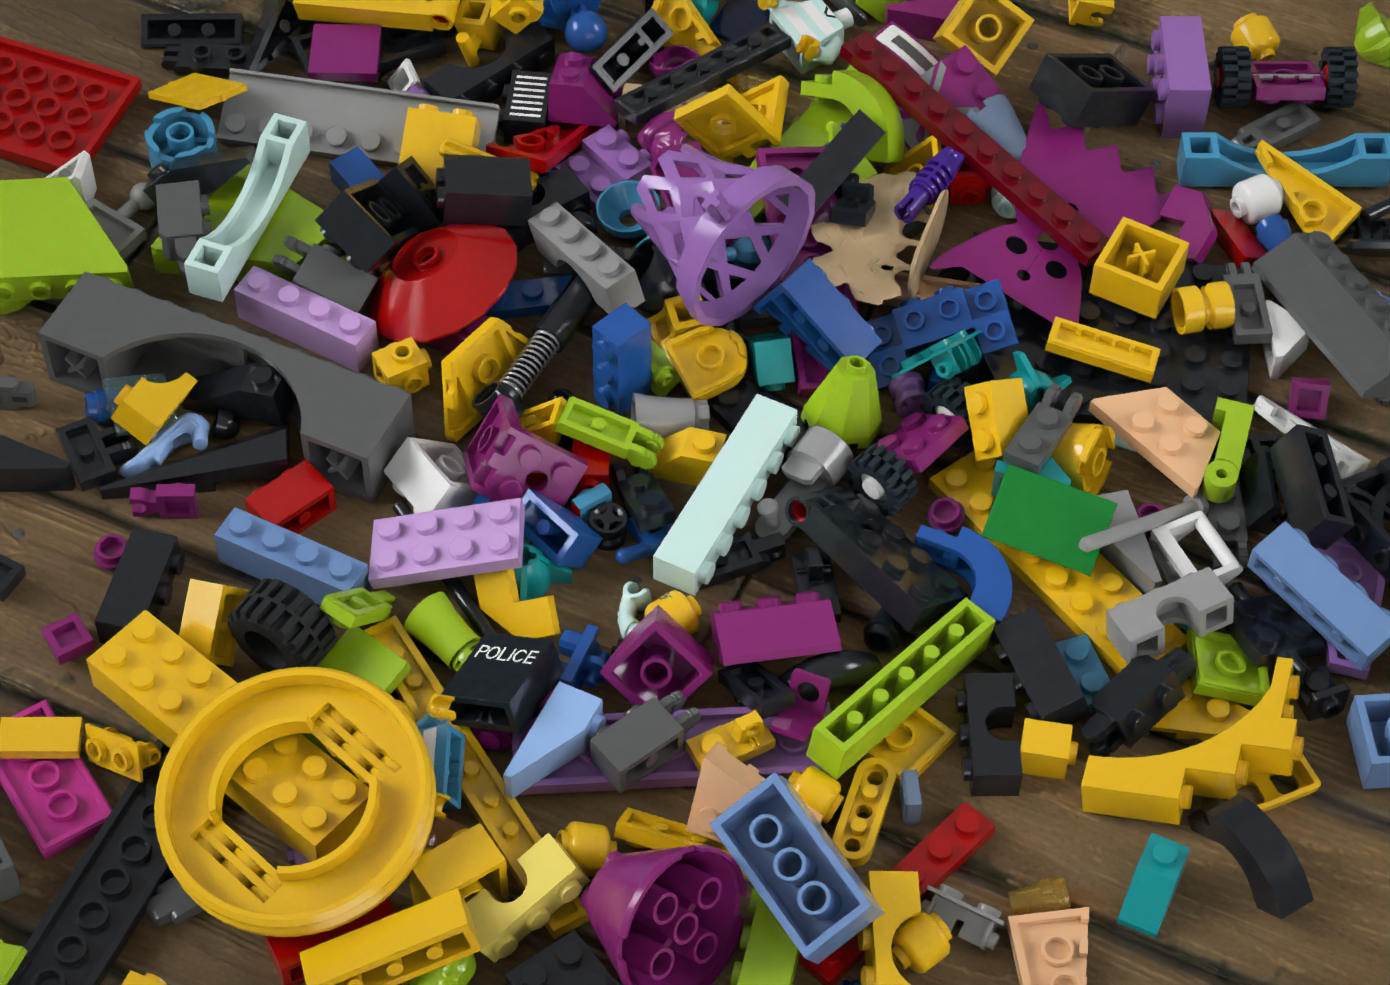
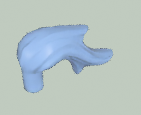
M186 413L158 431L148 446L119 469V474L127 477L161 465L166 458L185 444L193 443V447L197 450L206 449L208 446V436L210 435V423L202 415L196 413Z

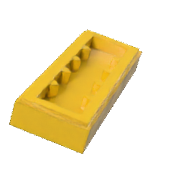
M1055 316L1045 347V351L1151 383L1161 351L1160 348Z

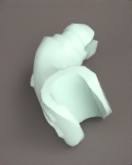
M632 581L627 582L623 586V595L619 611L617 612V621L622 638H626L629 632L640 623L635 619L637 612L645 611L646 606L652 602L650 590L643 588L638 593L639 587L637 583Z

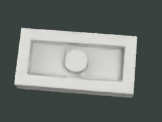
M1203 511L1194 512L1151 530L1148 544L1157 568L1168 584L1181 579L1189 573L1197 572L1177 543L1195 529H1197L1223 567L1215 569L1213 572L1224 585L1243 571V567Z

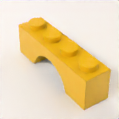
M868 871L862 882L884 913L858 933V947L860 951H865L866 963L861 969V985H911L898 972L892 958L891 945L896 929L907 919L916 917L921 913L918 871Z

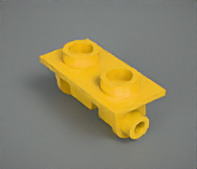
M89 723L85 724V749L88 761L135 781L142 782V769L157 764L161 758L158 747L151 742H135L134 738L119 733L113 727L102 729Z

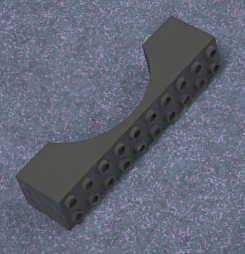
M84 272L38 332L50 380L83 393H94V389L120 392L126 384L133 388L141 377L154 383H166L178 379L185 372L196 378L252 363L273 366L285 378L296 397L288 417L301 435L304 460L306 459L334 486V490L371 504L375 503L390 480L383 472L406 438H415L411 393L406 392L402 388L389 386L373 380L366 374H357L341 368L334 362L323 361L309 356L299 349H291L277 344L267 337H259L245 332L235 325H227L213 320L203 313L181 308L171 301L149 296L139 289L117 284L104 276L99 277Z

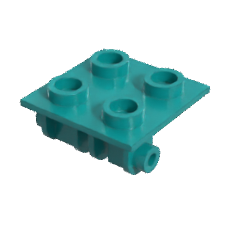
M964 329L900 362L903 370L891 375L892 379L928 360H931L936 373L944 379H950L956 374L969 369L981 361L982 352L974 336L982 333V330L980 329L968 335Z

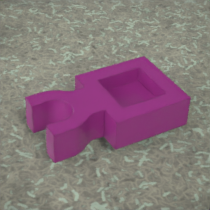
M157 484L156 490L142 487L130 488L129 501L130 504H133V517H143L153 513H159L160 519H198L199 502L195 484Z

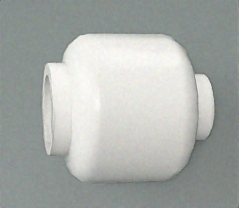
M1257 174L1238 182L1234 186L1232 199L1230 200L1231 211L1237 218H1242L1249 225L1258 224L1266 217L1280 213L1285 200L1284 190L1275 178H1271L1266 174Z

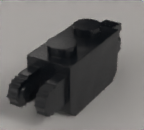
M1176 647L1159 660L1149 655L1137 656L1092 697V707L1095 714L1087 721V724H1084V727H1081V734L1086 743L1089 742L1088 749L1092 756H1110V753H1114L1122 744L1131 748L1186 697L1181 685L1197 667L1194 657L1190 653Z

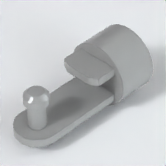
M812 426L787 455L786 462L781 466L784 475L790 478L789 482L775 499L765 498L757 504V511L760 517L755 523V531L760 538L778 532L781 533L784 541L789 538L797 527L792 525L786 517L785 506L787 501L794 496L834 487L848 470L846 469L847 466L854 460L850 448L839 436L826 428Z

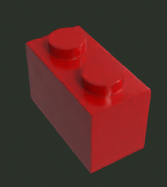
M306 459L298 465L286 469L278 478L264 487L255 489L250 496L245 498L248 513L296 534H300L337 509L334 486Z

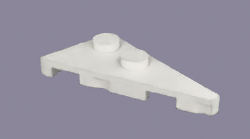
M1259 395L1253 404L1255 405L1254 410L1284 434L1289 432L1296 424L1316 428L1263 395ZM1328 435L1341 479L1366 470L1371 460Z

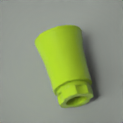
M436 592L422 600L412 610L404 624V629L408 634L423 643L451 670L456 672L481 640L456 611L444 592Z

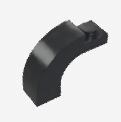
M1240 794L1227 801L1219 798L1212 799L1203 803L1201 809L1187 816L1192 831L1220 843L1237 860L1247 877L1258 909L1282 920L1314 900L1303 867L1293 848L1275 823L1249 799Z

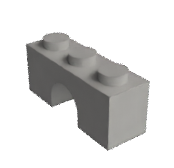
M1206 567L1195 573H1189L1165 586L1154 588L1148 593L1128 602L1119 603L1107 610V638L1127 664L1137 656L1149 655L1154 658L1165 653L1164 625L1186 624L1193 629L1199 638L1232 624L1234 597L1212 569Z

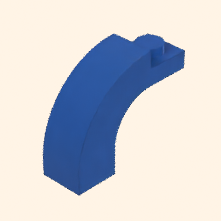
M921 524L915 537V545L926 551L939 568L950 571L962 578L971 590L970 601L996 620L995 625L1007 620L1012 598V578L1008 565L997 548L986 538L962 526L958 536L955 537L941 529H933ZM993 630L989 640L997 642L998 638Z

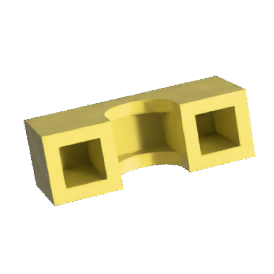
M547 833L517 859L527 875L526 888L519 898L512 902L502 903L486 888H483L466 903L474 920L482 949L480 952L494 963L500 958H505L512 954L524 937L531 931L542 928L549 921L552 913L564 903L576 899L582 892L583 887L590 882L589 878L565 848L550 833Z

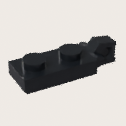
M749 532L734 536L728 553L725 556L720 555L717 559L712 579L707 585L703 583L699 590L763 570L771 566L772 562L786 557V543L781 533L778 532L762 538L759 535L751 536Z

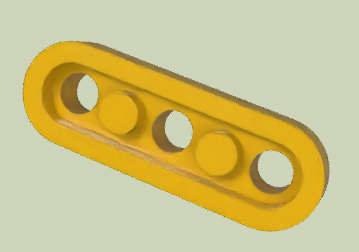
M867 758L858 765L832 841L851 867L862 866L871 858L895 787V768L889 761L883 758ZM871 780H877V781H879L881 784H880V785H873V784H870L869 781H871ZM860 813H866L870 817L863 819L861 817H858L857 815ZM853 846L856 847L858 851L850 852L847 851L846 848Z

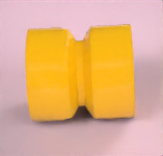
M1226 281L1207 283L1206 286H1202L1201 290L1197 286L1191 285L1174 288L1172 291L1171 311L1174 325L1179 334L1202 332L1205 325L1209 330L1230 328L1234 325L1235 303L1231 288Z

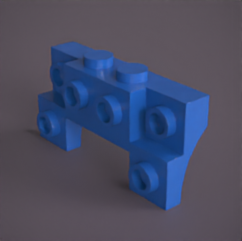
M999 279L965 290L962 287L946 286L934 292L935 296L923 300L919 297L904 300L899 304V308L892 310L893 314L869 321L874 327L876 334L883 341L868 355L869 361L876 372L878 390L880 392L885 391V388L888 387L892 380L891 375L903 370L900 362L964 329L968 335L980 329L982 330V333L976 336L978 337L983 354H990L1011 346H1020Z

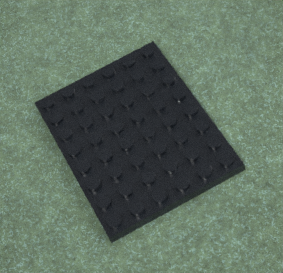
M974 232L973 237L982 233ZM1009 237L1006 240V246L1011 252L1015 254L1026 252L1027 245L1021 238ZM1038 241L1039 245L1046 250H1055L1058 247V243ZM1050 261L1045 266L1047 273L1051 277L1061 279L1067 274L1066 268L1057 261ZM1186 261L1184 271L1174 288L1195 285L1201 290L1202 286H1206L1207 283L1221 281L1222 274H1226V266L1206 263L1196 264ZM1080 262L1078 263L1082 277L1079 324L1160 348L1161 351L1151 383L1045 351L1053 323L1004 293L1020 346H1011L990 354L1014 358L1013 352L1021 351L1025 353L1033 369L1044 372L1051 378L1063 374L1070 376L1072 383L1061 391V397L1054 408L1063 411L1066 401L1073 392L1082 394L1083 400L1080 409L1072 422L1103 424L1088 411L1090 402L1094 398L1167 387L1209 423H1212L1218 397L1246 403L1251 344H1235L1231 327L1209 330L1205 325L1202 332L1179 334L1172 317V292L1157 318L1153 319L1089 293L1095 262L1087 267ZM1236 268L1237 274H1240V268ZM1019 270L1017 272V276L1021 280L1027 281L1030 279L1027 271ZM971 272L970 276H967L966 279L967 282L986 283ZM976 336L974 337V339L976 340L979 348L981 349L978 337ZM981 361L969 369L956 374L952 379L958 377L961 378V384L966 381L971 385L985 382L980 371Z

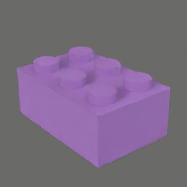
M1160 16L1158 30H1153L1151 35V48L1154 52L1147 56V74L1153 75L1150 86L1156 91L1152 99H1156L1153 107L1154 124H1159L1161 138H1181L1182 132H1203L1212 92L1201 16Z

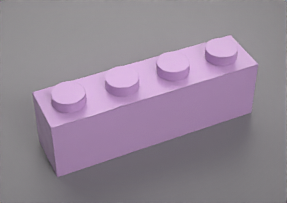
M253 266L234 288L238 318L352 371L360 373L371 360L372 352L379 350L376 321L259 267Z

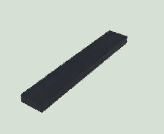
M768 22L614 99V110L634 125H638L790 48L791 37Z

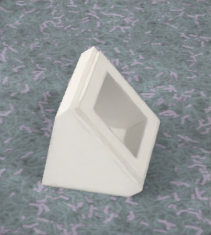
M408 58L401 63L387 81L390 89L406 92L413 86H417L420 89L423 88L412 62Z

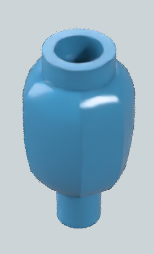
M762 236L766 249L769 252L772 247L771 241L766 236ZM750 237L737 238L726 247L727 261H730L735 266L756 269L761 263Z

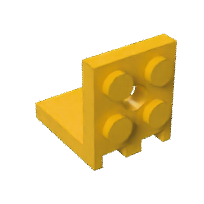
M779 75L742 94L730 84H727L676 109L674 121L715 158L730 163L733 162V158L742 154L747 158H751L756 155L757 148H760L761 145L767 142H771L774 146L780 144L789 82L782 75ZM723 120V121H724V125H723V124H720V123H718V122H716V121Z

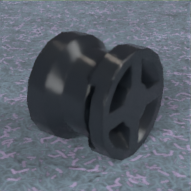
M611 502L602 503L594 507L589 515L590 527L603 538L597 548L605 551H613L620 548L627 539V513L624 508Z

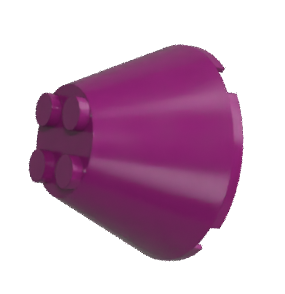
M692 845L631 853L614 851L607 856L604 865L593 878L591 885L583 891L580 901L581 906L586 909L589 922L623 985H711L729 962L740 939L745 918L739 916L741 896H747L743 873L737 862L729 854L709 845Z

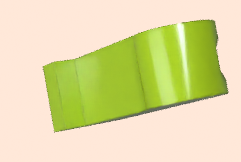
M1220 397L1217 399L1211 424L1218 430H1221L1215 459L1206 467L1201 485L1202 494L1211 502H1227L1234 494L1255 405Z

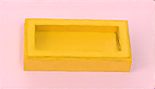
M1 717L0 759H80L84 728L82 717Z

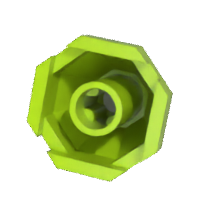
M857 355L841 357L803 406L800 418L804 424L807 421L808 429L812 426L826 428L839 436L848 447L849 444L859 443L857 449L869 446L879 433L882 423L876 372L869 361Z

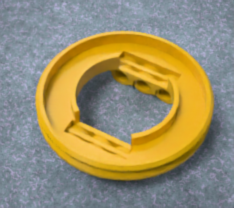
M292 667L278 669L256 675L228 688L202 707L177 736L165 758L156 786L154 818L157 839L169 869L184 891L198 906L216 919L239 930L258 935L297 937L317 934L340 927L365 915L381 904L407 878L418 862L432 830L436 811V777L427 746L414 720L382 688L359 676L331 668ZM311 733L334 760L338 761L340 759L363 784L369 785L366 809L356 829L338 848L312 862L293 866H277L276 870L223 822L222 805L225 790L238 766L247 756L262 745L287 735Z

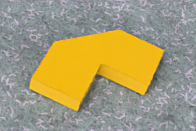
M514 569L474 574L480 609L512 635L540 638L561 634L554 595L520 601Z

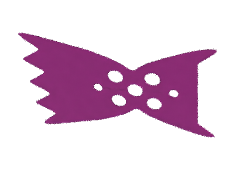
M1040 103L1038 104L1027 134L1026 148L1023 150L1020 158L1022 165L1063 200L1074 204L1078 212L1109 239L1123 217L1149 227L1162 218L1159 213L1171 193L1160 195L1157 193L1153 167L1123 172L1117 145L1088 151L1085 147L1083 127L1074 129L1066 126L1052 129L1045 107ZM1016 207L1015 212L1018 220L1015 224L999 226L979 234L945 252L934 260L930 266V269L934 270L963 267L985 282L999 279L1003 292L1051 323L1054 322L1055 316L1079 323L1082 291L1079 261L1059 244L1055 250L1042 248L1037 241V237L1045 232ZM1009 237L1021 238L1027 245L1026 252L1023 254L1011 252L1006 246V240ZM1050 261L1061 263L1066 268V276L1061 279L1051 277L1046 271V264ZM1019 270L1027 271L1030 279L1027 281L1021 280L1017 276V272Z

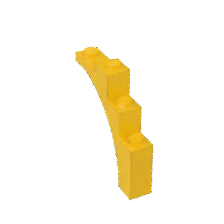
M1277 657L1271 687L1261 701L1236 724L1206 741L1182 750L1145 757L1115 758L1089 755L1081 783L1083 812L1180 825L1183 809L1190 810L1193 795L1229 800L1237 795L1239 785H1246L1248 771L1291 776L1294 760H1302L1304 737L1297 736V720L1293 719L1294 705H1289L1290 699H1298L1300 676L1293 675V659Z

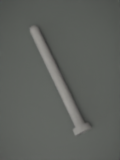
M1197 493V496L1193 499L1187 495L1181 504L1081 538L1079 548L1084 552H1090L1153 530L1197 511H1203L1207 515L1209 503L1201 493Z

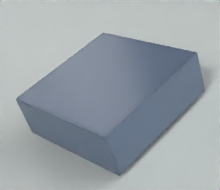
M917 769L903 770L900 776L898 791L903 824L905 823V826L919 825L922 800Z

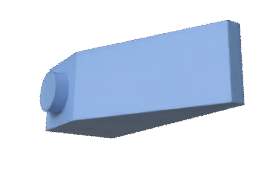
M559 681L503 774L505 796L511 799L585 752L590 744V739L606 724V717L603 716V699Z

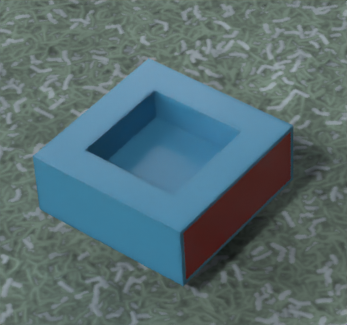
M603 482L592 489L583 490L576 498L572 499V513L578 515L590 526L589 515L592 509L602 503H612V492Z

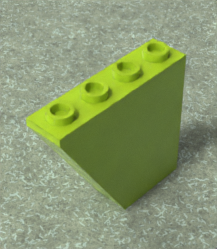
M251 164L231 177L214 193L208 195L210 215L204 216V221L210 220L212 231L222 223L234 206L247 179ZM288 189L235 281H241L252 267L256 266L292 283L294 277L277 268L272 262L274 256L279 254L299 265L303 263L304 257L292 252L284 245L283 241L289 235L310 246L316 243L323 247L326 244L340 252L342 248L337 243L329 242L321 234V227L315 221L324 210L293 190ZM159 236L151 245L155 270L160 273L180 275L178 261H170L163 256L162 239Z
M68 177L0 180V302L64 299L84 272L99 277L104 276L117 284L134 288L128 266Z

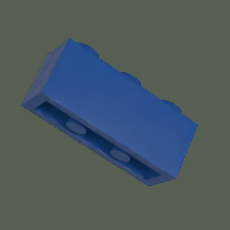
M627 303L622 304L592 326L593 395L602 408H608L620 416L631 409L633 392L645 395L651 394V323Z

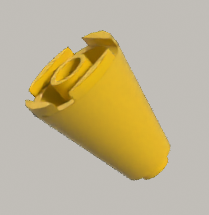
M1072 423V426L1051 455L1054 461L1071 479V487L1093 495L1099 493L1112 465V461L1106 460L1108 448L1115 450L1114 431L1110 426L1103 424Z

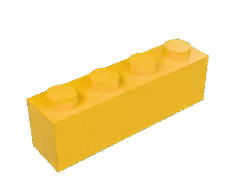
M456 888L299 952L306 985H398L472 955L482 949L472 914L459 889Z

